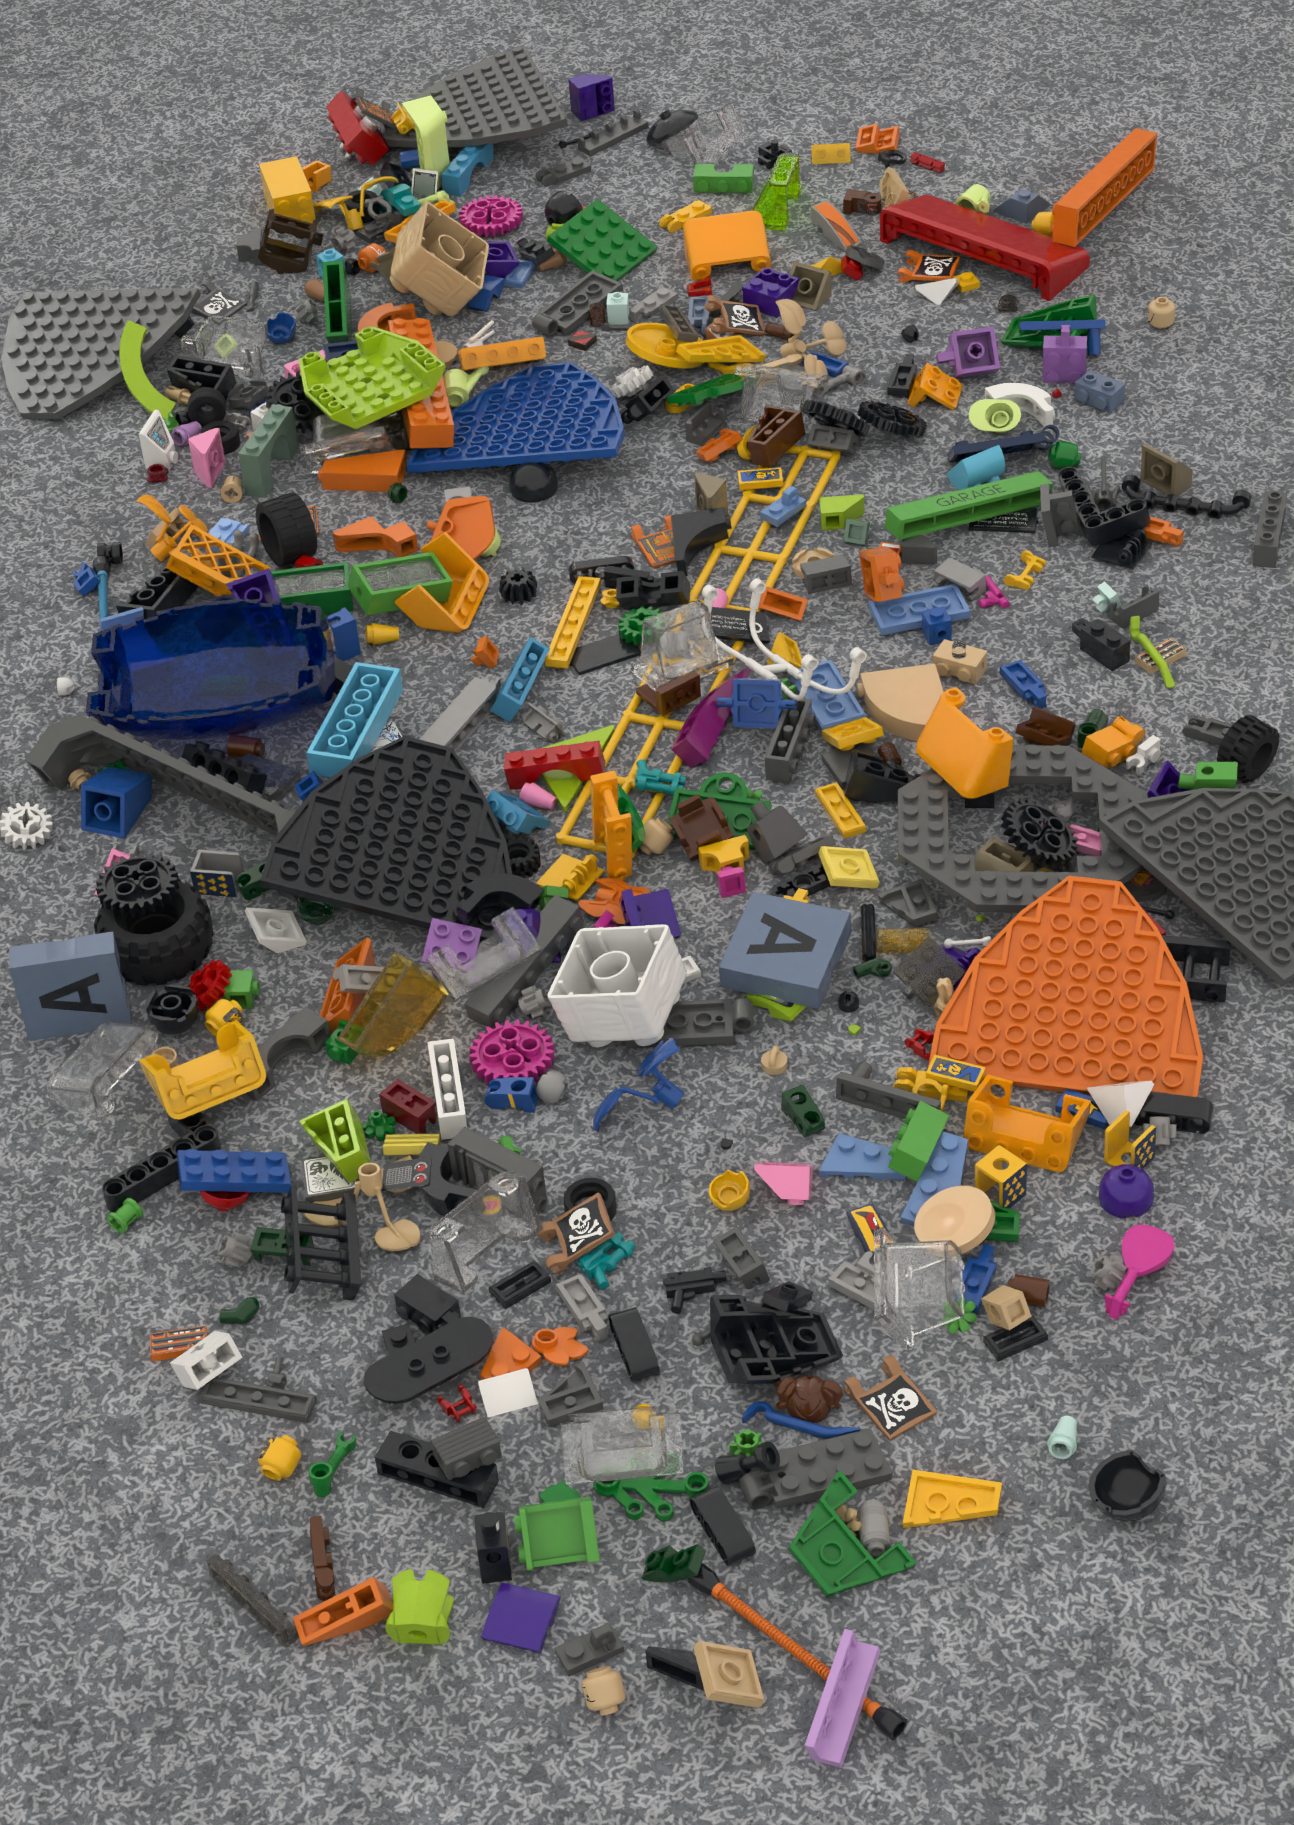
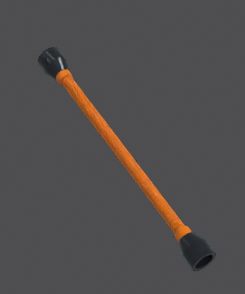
M701 1564L697 1576L688 1578V1583L698 1591L722 1600L827 1681L831 1670L829 1667L728 1591L727 1587L720 1582L716 1573L705 1564ZM865 1697L862 1706L863 1710L873 1719L883 1734L891 1740H895L905 1730L907 1719L894 1709L883 1707Z

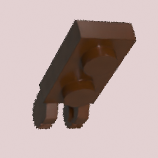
M313 1516L310 1518V1539L316 1593L320 1600L326 1601L335 1596L331 1552H325V1546L330 1545L329 1528H323L321 1516Z

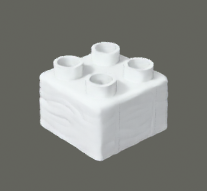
M668 925L583 928L577 932L566 958L548 992V999L568 1038L573 1042H588L592 1047H603L612 1041L634 1040L640 1046H648L662 1038L664 1025L671 1009L680 998L679 992L685 981L687 971Z

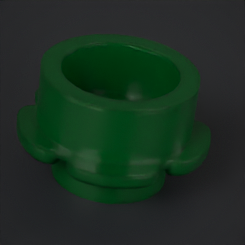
M397 482L390 486L388 496L392 503H402L407 498L406 486Z

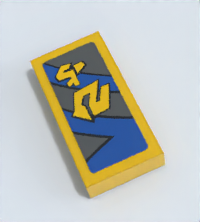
M781 467L737 471L739 490L783 487Z
M934 1055L927 1069L926 1078L975 1092L983 1081L986 1067Z

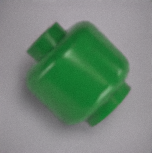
M1059 440L1056 444L1051 445L1048 461H1050L1053 468L1062 470L1066 467H1074V465L1079 466L1082 453H1078V446L1076 444Z

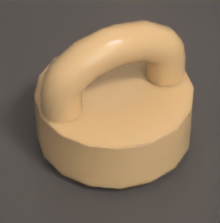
M777 1045L773 1046L770 1051H767L761 1057V1068L767 1074H782L788 1067L787 1056L779 1050Z

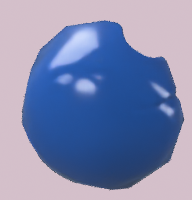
M277 313L276 318L268 319L264 329L265 335L275 344L291 341L296 333L294 317L289 313Z

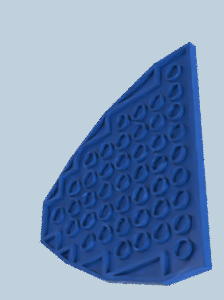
M572 362L530 365L488 387L452 410L451 414L454 422L453 447L414 448L407 463L408 473H425L436 470L443 472L448 469L465 470L474 467L480 469L489 466L506 467L527 462L547 464L551 461L569 462L577 459L587 461L602 457L610 459L618 455L625 437V431L616 398L596 377Z

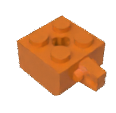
M886 546L859 551L865 596L874 602L902 598V591L905 589L903 578L899 575L898 568H901L899 554L896 555L895 551Z

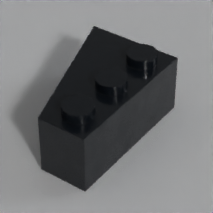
M175 355L167 368L172 386L179 389H187L190 393L203 387L213 388L224 396L225 401L228 398L229 391L237 383L231 364Z

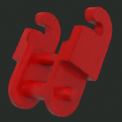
M916 1028L914 1030L915 1036L912 1039L906 1038L904 1041L905 1045L913 1049L914 1053L918 1056L930 1060L931 1052L925 1053L926 1050L923 1046L926 1043H933L934 1032L930 1030L926 1032ZM921 1039L923 1040V1042L919 1043L917 1042V1040Z
M462 1384L458 1385V1390L463 1399L451 1405L450 1402L442 1399L441 1395L436 1397L438 1404L446 1415H452L451 1419H455L457 1423L460 1422L461 1416L469 1412L473 1415L476 1414L475 1408H477L476 1404H472V1397L467 1389L463 1388ZM462 1404L466 1405L465 1408L458 1412L454 1409Z

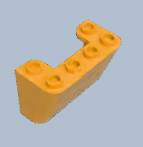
M987 1075L968 1100L963 1137L968 1139V1149L988 1154L1000 1145L1028 1165L1059 1173L1063 1172L1067 1168L1089 1117L1091 1101L1065 1094L1061 1118L1010 1105L1013 1081ZM1000 1085L1004 1089L1005 1095L1002 1097L995 1096L991 1091V1086ZM1072 1104L1081 1107L1075 1116L1069 1112V1106Z

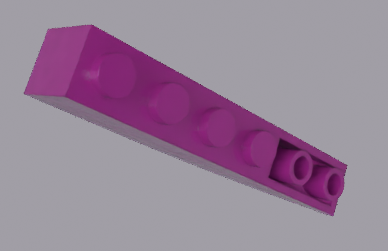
M749 667L730 677L709 692L686 719L671 750L690 768L699 763L702 765L710 758V751L719 741L717 737L726 727L725 722L732 714L731 707H717V703H719L717 698H731L733 679L748 678L752 671Z

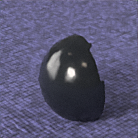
M1132 1450L1113 1454L1100 1462L1092 1472L1088 1486L1092 1501L1103 1514L1127 1522L1141 1520L1154 1512L1164 1498L1167 1481L1164 1473L1158 1469L1154 1472L1143 1462L1141 1456Z

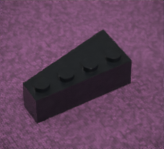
M165 565L159 570L160 575L150 577L145 581L146 586L139 592L134 590L129 594L130 599L125 603L120 601L116 608L119 614L142 607L144 610V624L147 629L161 632L196 590L198 585L165 568Z

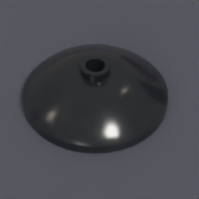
M692 110L664 111L659 115L660 119L650 128L646 141L648 144H655L679 133L698 119L697 112Z

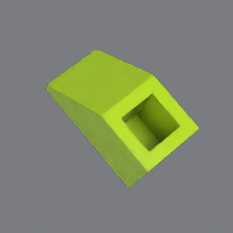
M864 494L819 497L822 530L844 529L846 519L857 520L864 515Z

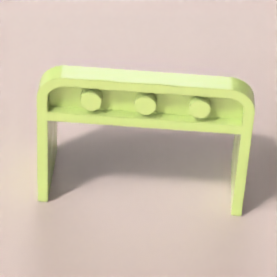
M427 96L404 102L402 107L415 124L420 167L417 169L438 171L437 190L442 187L441 174L451 163L449 162L445 127L447 116L433 97Z

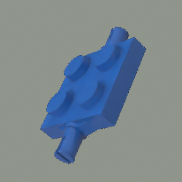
M735 678L733 679L731 698H717V702H719L717 707H731L733 727L776 728L783 709H797V705H795L797 700H783L781 680Z

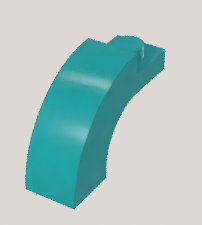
M405 183L384 189L380 193V195L384 196V200L390 204L391 210L396 208L404 217L416 213L421 207V203L412 195L411 187ZM379 204L380 210L383 213L387 212L386 208Z

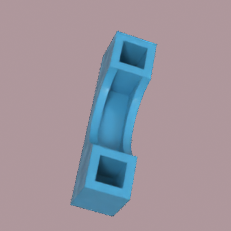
M493 143L464 147L441 174L443 191L448 195L461 197L469 188L470 177L474 167L486 168L494 159Z

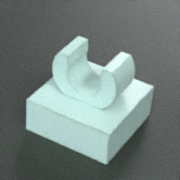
M1105 581L1097 586L1100 594L1093 598V602L1101 613L1107 611L1110 608V604L1115 601L1117 602L1116 608L1122 606L1117 593Z

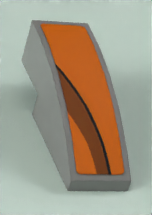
M826 200L811 206V221L822 228L823 235L844 251H846L848 246L854 245L859 247L862 245L861 240L850 223L832 203Z

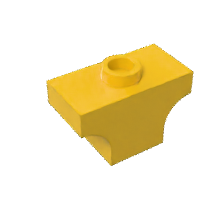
M746 835L698 847L699 865L702 871L709 870L717 873L721 872V868L731 866L732 868L741 866L744 871V860L749 858V842Z

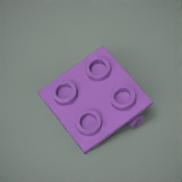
M432 918L421 963L472 974L482 929Z

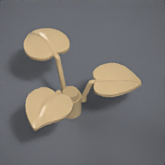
M778 300L776 304L779 307L782 322L786 330L794 335L788 339V343L781 346V354L783 358L795 353L802 355L809 393H814L818 389L811 385L816 381H828V371L824 362L817 360L816 355H803L806 348L826 343L827 350L831 355H841L846 349L844 334L838 324L828 321L822 328L825 339L805 345L802 340L796 339L803 332L802 326L806 324L803 309L793 300Z
M408 1155L395 1162L412 1160V1158ZM376 1163L361 1165L358 1169L360 1181L355 1182L354 1194L356 1202L360 1190L367 1196L377 1195L387 1226L376 1232L375 1242L377 1246L387 1251H400L416 1246L420 1242L421 1235L415 1223L406 1219L399 1220L394 1224L390 1222L381 1194L384 1168L380 1169V1166ZM410 1188L391 1190L390 1192L399 1193ZM342 1198L329 1201H315L313 1203L336 1206L337 1203L341 1202ZM303 1213L311 1223L317 1226H338V1220H335L333 1216Z

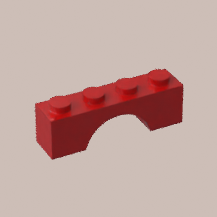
M587 741L577 744L505 753L504 772L510 790L522 789L525 783H535L541 774L551 770L568 771L577 776L580 781L591 780L590 776L605 773V759L600 741Z

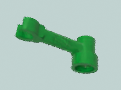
M340 1432L337 1435L336 1449L328 1462H316L310 1466L308 1471L309 1480L313 1485L316 1496L326 1497L331 1493L333 1475L344 1456L356 1448V1435H353L350 1441L344 1442V1432Z

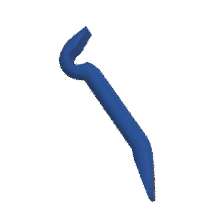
M763 1401L751 1404L742 1416V1423H746L757 1412L762 1411L766 1413L765 1418L771 1423L825 1439L860 1431V1428L825 1427L775 1412L769 1403Z

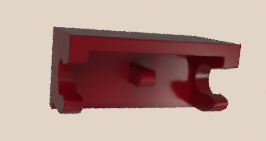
M396 1079L379 1094L382 1113L388 1114L389 1117H394L396 1122L415 1134L426 1133L425 1123L427 1120L433 1125L435 1124L436 1102L401 1080Z

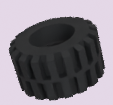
M1252 715L1241 717L1223 737L1218 749L1217 761L1238 762L1237 778L1245 783L1256 780L1267 770L1277 753L1280 742L1278 730Z

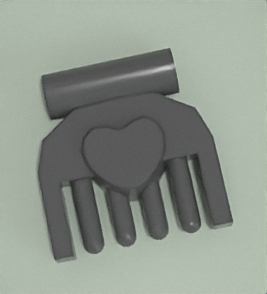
M396 211L394 214L385 212L376 215L375 219L378 220L376 223L381 224L376 227L377 229L381 228L376 233L386 232L402 223V214ZM384 234L376 236L377 240H375V243L379 245L387 241Z

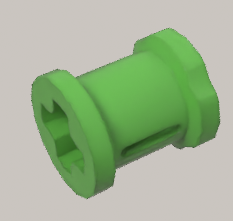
M127 1198L115 1213L112 1212L107 1215V1221L114 1230L124 1234L128 1230V1226L144 1214L136 1201Z

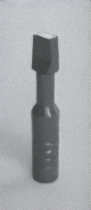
M256 281L251 282L250 300L247 304L248 312L254 310V300L257 298L259 287Z

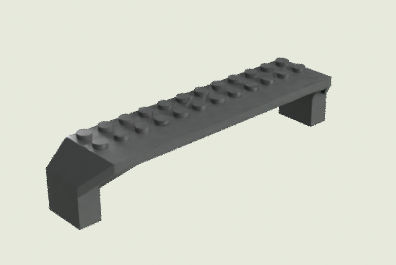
M79 714L49 725L25 759L27 764L45 783L60 790L65 789L69 783L68 778L70 774L77 770L81 764L115 765L114 761L118 760L130 769L139 773L150 774L152 779L274 836L281 831L297 811L293 808L289 811L275 800L269 802L256 791L250 793L238 783L232 785L219 774L213 776L201 766L195 768L182 757L176 759L164 749L158 751L149 742L143 741L141 743L127 732L121 734L114 726L110 724L104 726L98 719L92 716L87 718ZM277 891L280 895L297 903L303 899L300 896Z

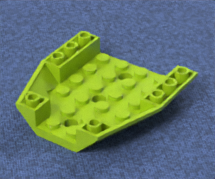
M374 326L366 327L361 332L354 334L358 349L351 350L344 356L330 359L326 363V359L318 351L309 352L304 357L298 359L305 395L330 419L354 429H358L432 396L446 369L445 364L419 341Z

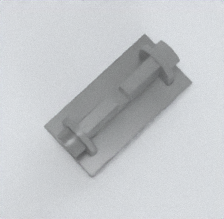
M530 702L527 703L531 709L521 717L524 725L534 732L536 731L547 742H556L560 733L565 737L567 736L562 729L563 723L557 717L553 716L550 718L548 716L549 713L542 706L538 705L535 707Z

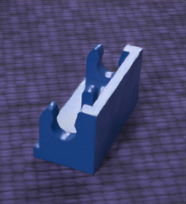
M344 607L341 611L327 618L328 623L339 620L331 624L330 627L335 648L332 650L333 654H336V658L342 661L361 654L356 619Z

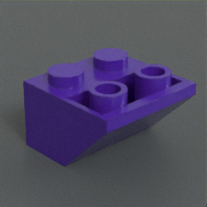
M582 74L568 79L571 112L580 121L615 111L613 80L611 76Z
M764 267L742 287L743 303L758 305L760 313L778 318L781 314L776 301L782 299L792 300L799 283V278Z

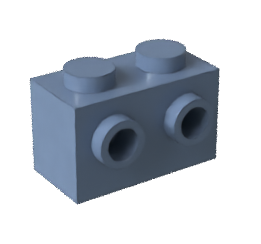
M1089 370L1075 382V400L1111 413L1125 401L1126 383Z

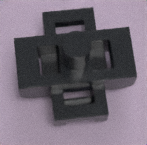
M776 139L758 147L760 155L758 157V164H765L767 169L781 166L784 161L788 162L792 159V149L784 145L778 146V140Z

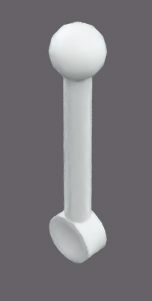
M991 937L958 941L946 939L944 946L948 949L960 945L982 944L987 946L991 941Z

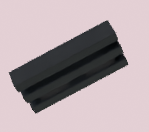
M534 1260L490 1286L489 1293L495 1296L498 1303L501 1302L502 1307L506 1310L551 1283V1277ZM536 1271L535 1274L531 1275L530 1277L524 1280V1277ZM515 1283V1286L501 1293L502 1290Z
M1034 1315L1011 1330L1002 1328L983 1336L984 1344L989 1346V1351L992 1354L994 1353L997 1361H1001L1048 1340L1047 1332ZM1031 1326L1034 1327V1328H1032V1329H1030V1330H1027V1331H1025V1332H1023V1333L1019 1332V1331H1022V1330H1024V1329H1026V1328H1029V1327H1031ZM1010 1336V1338L1007 1340H1004L998 1344L995 1343L996 1341H999L1003 1338Z

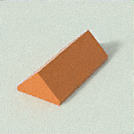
M366 937L336 961L334 970L342 964L375 966L371 939ZM333 973L320 1011V1016L328 1022L331 1035L339 1027L341 1019L354 1024L358 1023L366 994L341 992L339 980H334Z

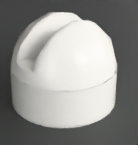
M57 678L58 696L70 695L74 691V683L70 678Z

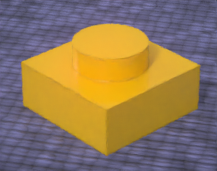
M964 272L961 275L953 276V278L959 279V284L956 287L961 293L980 288V281L972 272Z

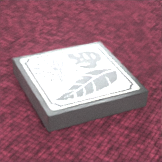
M326 1156L301 1159L306 1202L329 1201L342 1198L344 1193L354 1194L355 1182L359 1181V1179L349 1183Z

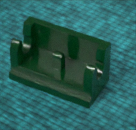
M257 1227L250 1249L254 1259L262 1261V1255L287 1257L285 1230ZM299 1235L300 1246L315 1248L312 1236ZM301 1258L303 1265L310 1266L309 1258Z

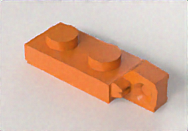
M1150 517V525L1144 528L1146 538L1175 546L1182 544L1183 530L1171 526V522Z

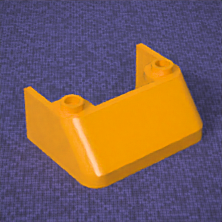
M444 532L421 547L420 550L423 553L434 552L452 579L453 583L448 602L438 603L419 584L395 599L394 603L422 629L461 633L469 627L489 585V577L485 570Z

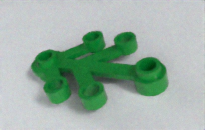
M644 1452L634 1454L629 1462L617 1470L613 1468L601 1469L593 1480L595 1491L602 1496H613L626 1509V1516L629 1519H640L644 1514L643 1504L638 1500H633L625 1490L636 1491L655 1510L656 1518L663 1522L672 1519L674 1515L673 1506L669 1502H664L655 1492L687 1493L688 1496L693 1497L709 1490L707 1476L701 1472L690 1473L685 1478V1481L657 1479L666 1472H676L679 1469V1458L672 1453L666 1454L659 1463L648 1469L650 1467V1458ZM638 1460L646 1461L643 1464L636 1463ZM669 1461L675 1462L673 1465L666 1464ZM635 1471H646L637 1478H627ZM632 1508L640 1509L637 1512L630 1511ZM663 1509L669 1510L666 1514L660 1513Z

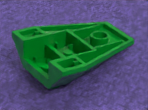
M1095 294L1073 298L1013 318L1001 343L1043 350L1044 336H1061V330L1019 331V322L1097 320ZM1070 330V336H1087L1088 346V330Z

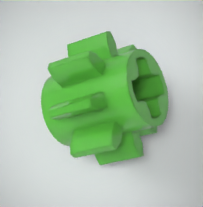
M749 1429L739 1434L735 1433L734 1442L729 1443L730 1454H745L747 1457L754 1455L757 1446L763 1443L761 1433L756 1434Z

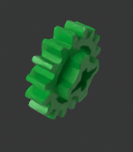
M642 606L637 611L631 609V614L624 613V618L619 619L618 629L621 639H626V643L633 641L634 645H637L639 642L643 645H646L649 641L654 643L655 638L666 633L669 627L665 612H661L659 608L653 610L652 606L648 609Z

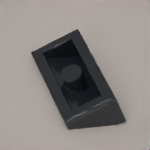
M384 162L380 171L381 177H395L399 182H385L388 188L401 183L412 187L410 179L401 166Z

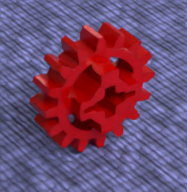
M219 959L217 961L211 960L209 965L205 963L201 971L197 970L191 976V983L187 985L192 990V993L196 995L198 1010L204 1011L206 1006L210 1008L213 1001H218L226 992L224 988L230 984L228 979L232 977L230 973L231 968Z

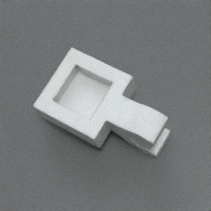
M1152 735L1139 745L1137 753L1127 758L1126 769L1136 766V774L1139 775L1144 772L1149 764L1155 763L1161 755V739Z

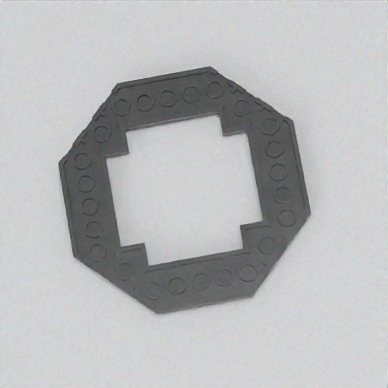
M1013 745L1009 783L1071 784L1072 800H1097L1098 820L1134 800L1148 798L1147 792L1071 746ZM933 769L898 789V861L905 866L909 864L914 867L916 873L929 882L935 881L940 884L942 890L953 898L963 899L968 903V907L975 912L1019 913L1068 876L1121 881L1125 884L1136 877V872L1144 868L1099 828L1101 856H1077V872L975 871V854H949L948 798L966 797L960 795Z

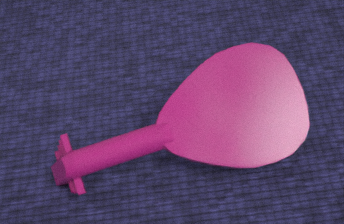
M1142 1224L1131 1227L1125 1233L1122 1239V1260L1124 1261L1123 1265L1127 1267V1272L1114 1296L1106 1294L1104 1297L1106 1303L1105 1312L1109 1313V1317L1117 1320L1120 1314L1125 1315L1130 1302L1124 1300L1137 1277L1153 1273L1169 1262L1175 1246L1174 1239L1170 1234L1156 1227Z

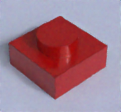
M847 255L841 259V270L843 273L856 281L863 276L862 264Z

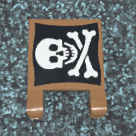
M713 295L708 296L709 304L705 303V309L707 311L720 309L723 320L714 318V325L717 326L711 325L710 328L713 333L718 334L728 331L759 336L765 335V328L758 305L723 301Z
M599 1192L553 1221L543 1222L535 1227L536 1235L538 1237L541 1236L544 1242L551 1241L556 1234L558 1235L563 1253L551 1255L546 1259L547 1268H552L554 1274L562 1273L569 1263L615 1235L604 1201Z
M893 1355L883 1358L884 1365L882 1370L890 1377L889 1379L864 1392L858 1379L852 1376L845 1380L847 1386L844 1388L846 1394L856 1401L889 1441L937 1414V1410L903 1372Z

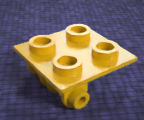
M562 854L536 884L540 887L549 885L568 888V898L578 901L594 884L595 879H598L605 870L597 867V857L593 854L586 855L583 861Z

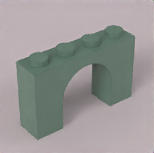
M273 404L238 453L245 495L266 498L274 486L271 458L291 461L298 451L299 445L292 407Z

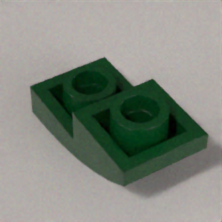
M698 1544L682 1549L679 1552L670 1545L658 1551L655 1550L645 1560L646 1567L642 1579L651 1582H673L697 1576L706 1550Z

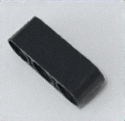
M1151 1091L1134 1124L1137 1126L1149 1124L1150 1117H1170V1124L1176 1125V1131L1192 1133L1199 1131L1200 1134H1205L1211 1127L1213 1104L1204 1098Z
M634 1307L609 1314L610 1328L619 1352L622 1355L621 1357L628 1375L631 1376L629 1377L631 1382L660 1374L656 1354L638 1309Z
M719 1486L690 1497L689 1501L694 1515L699 1516L696 1518L707 1536L711 1538L710 1540L722 1560H725L726 1566L756 1554L755 1545L749 1532Z

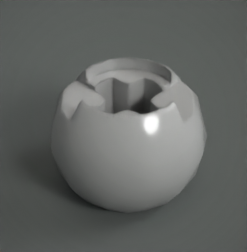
M550 1070L541 1076L536 1087V1093L543 1102L554 1104L564 1096L568 1087V1081L561 1072Z

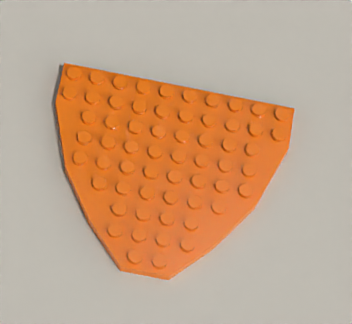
M1068 876L1020 911L974 958L936 1023L929 1060L930 1065L934 1055H939L986 1067L984 1078L987 1075L1011 1080L1013 1081V1086L1057 1092H1065L1067 1089L1091 1096L1087 1087L1152 1081L1154 1083L1152 1092L1198 1097L1203 1053L1187 982L1156 925L1121 881Z

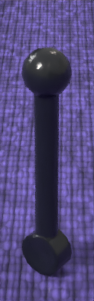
M591 132L588 135L582 137L585 140L590 138ZM578 138L566 142L561 140L558 145L561 149L565 148L569 144L578 142Z
M1141 906L1146 912L1162 915L1167 919H1173L1175 916L1173 910L1163 911Z

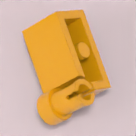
M1123 716L1117 717L1112 725L1086 736L1081 753L1107 769L1127 760L1128 757L1135 755L1137 751L1136 745L1143 740L1146 731L1137 724L1133 725Z

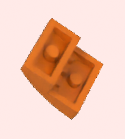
M877 123L859 128L855 146L856 151L861 153H879L880 151L897 150L900 137L899 127L894 126L880 130Z

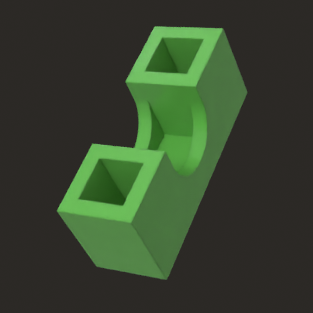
M695 164L693 173L694 192L752 193L754 164H734V168L729 172L716 171L715 164Z

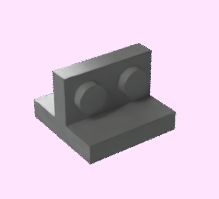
M1049 483L1040 485L1042 518L1049 547L1058 546V535L1080 531L1072 490L1051 494Z

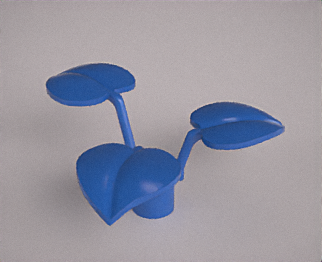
M673 1038L666 1042L661 1040L653 1051L645 1057L637 1071L638 1077H641L643 1074L648 1076L652 1073L658 1079L652 1088V1091L655 1093L654 1096L624 1086L619 1089L615 1088L597 1108L593 1119L594 1130L598 1132L600 1121L623 1093L651 1100L655 1104L661 1101L670 1109H673L678 1104L684 1092L666 1079L657 1068L668 1057L680 1051Z

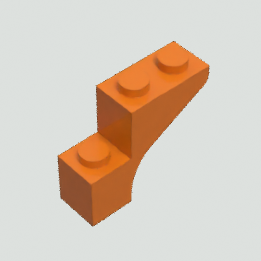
M370 516L332 532L335 549L338 552L386 550L399 558L418 551L416 533L404 521L383 529Z

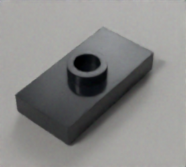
M788 1281L765 1291L762 1302L787 1312L809 1302L812 1299L813 1291Z

